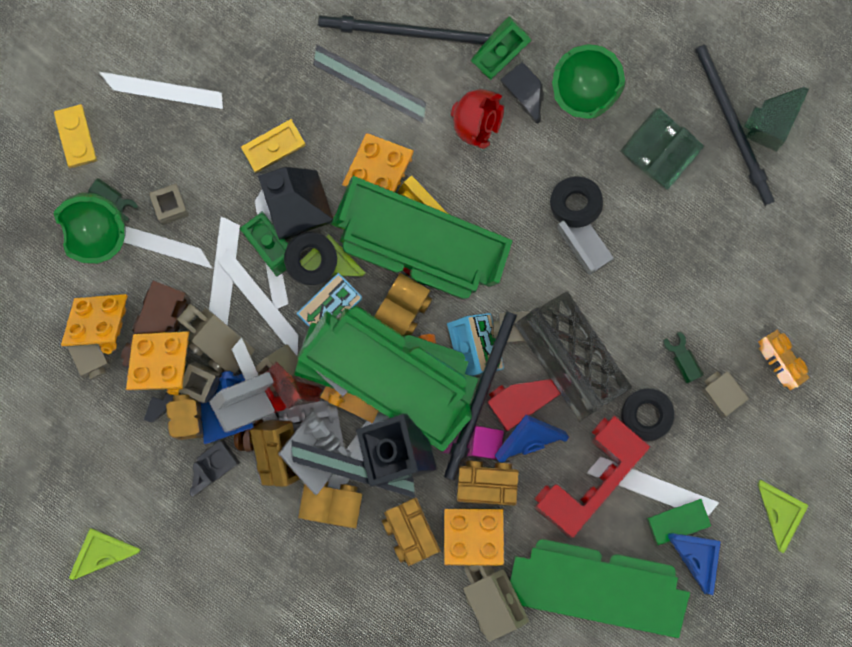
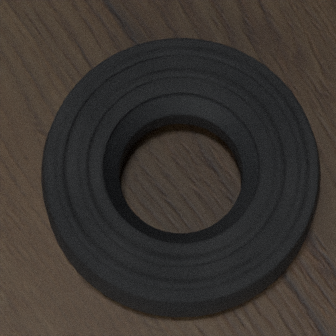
M580 176L569 177L559 182L553 189L550 198L551 210L555 218L559 222L564 220L568 227H584L593 223L599 217L603 207L602 193L597 184L588 178ZM579 193L586 196L588 199L587 205L577 211L569 209L565 204L566 199L572 194Z
M313 232L303 233L293 238L288 244L284 254V264L288 274L295 281L304 285H317L326 281L333 274L337 265V253L331 241L325 236ZM308 247L317 249L321 254V264L315 270H307L300 263V254Z
M644 388L635 391L626 399L622 407L621 417L623 424L643 441H654L668 433L673 425L675 413L672 402L664 393L656 389ZM650 403L657 407L659 419L656 424L644 426L638 421L637 410L642 404Z

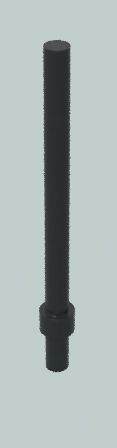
M319 15L318 27L341 29V32L344 33L362 31L481 45L491 36V34L358 20L354 19V16L342 15V18Z
M701 45L695 49L696 54L750 172L748 175L752 186H756L764 206L770 205L775 200L766 182L768 180L766 172L760 168L706 45Z
M506 311L470 405L471 419L461 430L457 442L452 444L449 452L452 455L443 477L455 481L462 460H466L469 452L467 446L517 318L516 314Z

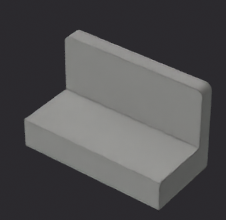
M564 220L558 223V231L588 275H591L614 259L591 224L573 228L568 227Z
M269 372L223 389L209 402L225 432H230L270 416L275 412L265 392L274 383Z

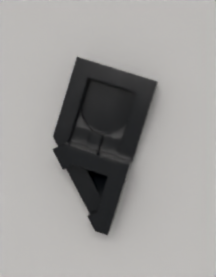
M521 62L500 80L503 86L521 104L522 109L538 124L541 122V103L544 99L542 83Z
M166 391L163 400L152 396L144 420L151 423L158 420L167 412L166 404L173 401V396L176 395H170Z
M224 440L217 442L197 458V462L193 463L194 475L192 487L190 488V495L192 497L240 463Z

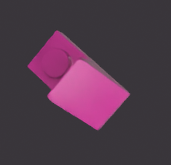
M475 426L467 446L469 448L467 456L497 460L495 454L502 446L504 431ZM459 434L442 453L449 454L452 444L457 442Z

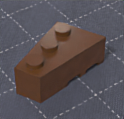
M152 280L143 301L144 305L141 314L137 316L133 324V334L178 332L181 323L177 318L190 304L191 299L182 291ZM133 336L130 343L127 342L121 354V359H124L122 365L129 368Z

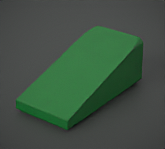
M509 16L472 57L471 62L491 80L532 39Z
M262 211L239 229L277 277L286 271L284 254L288 243L285 239L279 240L274 225Z
M702 499L646 518L656 546L670 542L668 538L669 533L686 536L711 527Z

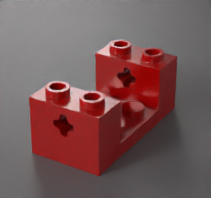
M615 416L610 420L604 417L591 432L595 435L591 442L617 465L610 464L599 477L603 482L597 488L592 486L580 499L584 504L581 506L557 484H554L551 488L548 485L544 486L534 498L538 502L534 508L568 538H573L650 448L647 443Z

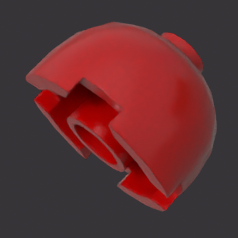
M476 89L466 93L459 102L454 103L451 117L453 118L455 132L462 141L481 149H485L491 144L487 140L492 131L498 133L503 120L504 105L499 104L502 95L489 90Z

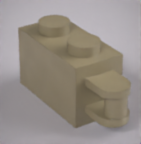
M189 304L177 318L187 328L185 332H189L188 339L190 342L188 347L198 356L205 353L211 359L208 361V364L218 373H222L225 370L235 374L240 367L232 348L241 337L206 307L200 312L193 305ZM197 315L198 317L190 325V321ZM243 339L247 351L251 356L255 349Z
M464 565L465 573L471 583L463 588L466 594V601L473 609L479 621V628L486 636L488 642L508 634L529 622L504 568L495 572L492 566Z

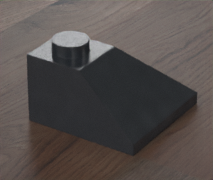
M283 167L258 176L279 240L332 223L333 216L317 170Z
M401 414L356 429L370 487L414 478L437 470L429 439L407 414Z

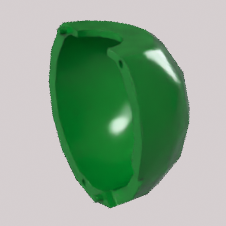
M591 44L574 47L564 54L554 68L552 80L554 98L561 109L574 117L587 119L596 118L606 112L618 100L626 84L623 66L616 55L603 46Z
M81 192L68 197L54 210L53 214L56 224L60 223L63 230V247L69 258L82 263L98 264L111 259L120 251L126 235L125 221L122 213L111 200L96 193Z

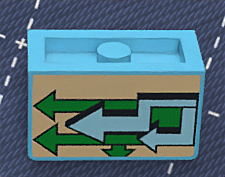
M338 273L296 314L308 326H310L311 322L318 324L325 311L331 314L336 311L343 312L345 307L350 309L356 306L362 300V296Z
M491 314L466 316L447 323L453 350L463 353L465 360L469 361L465 374L473 377L483 374L496 340L494 338ZM502 357L496 371L504 369Z

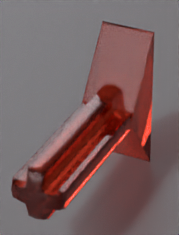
M278 362L265 372L270 373L274 381L272 385L288 410L300 399L315 402L321 399L320 393L322 390L319 386L296 381Z

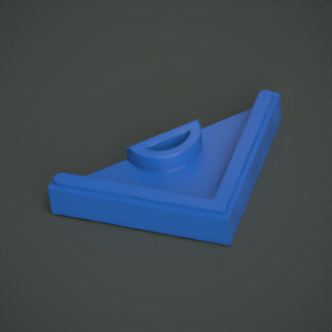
M525 415L495 454L498 462L504 463L508 457L520 453L526 455L545 448L544 445L558 440L566 442L569 436L564 430Z
M669 533L668 538L704 594L714 595L721 541Z

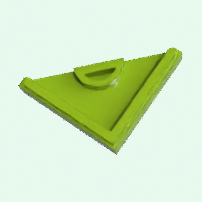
M328 234L326 238L331 241L337 253V265L331 276H336L339 273L341 276L363 277L366 272ZM313 248L300 263L307 270H315L321 264V254L317 249Z
M759 480L757 485L778 551L784 554L809 505Z
M90 528L68 579H78L139 554L141 549Z

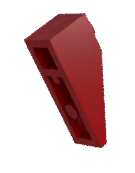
M575 375L514 384L506 389L501 385L488 394L491 400L487 402V405L505 431L508 432L518 425L525 415L531 416L578 383L579 378Z

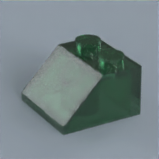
M801 87L765 100L760 108L755 106L744 125L745 128L749 129L746 137L777 152L786 141L809 89Z

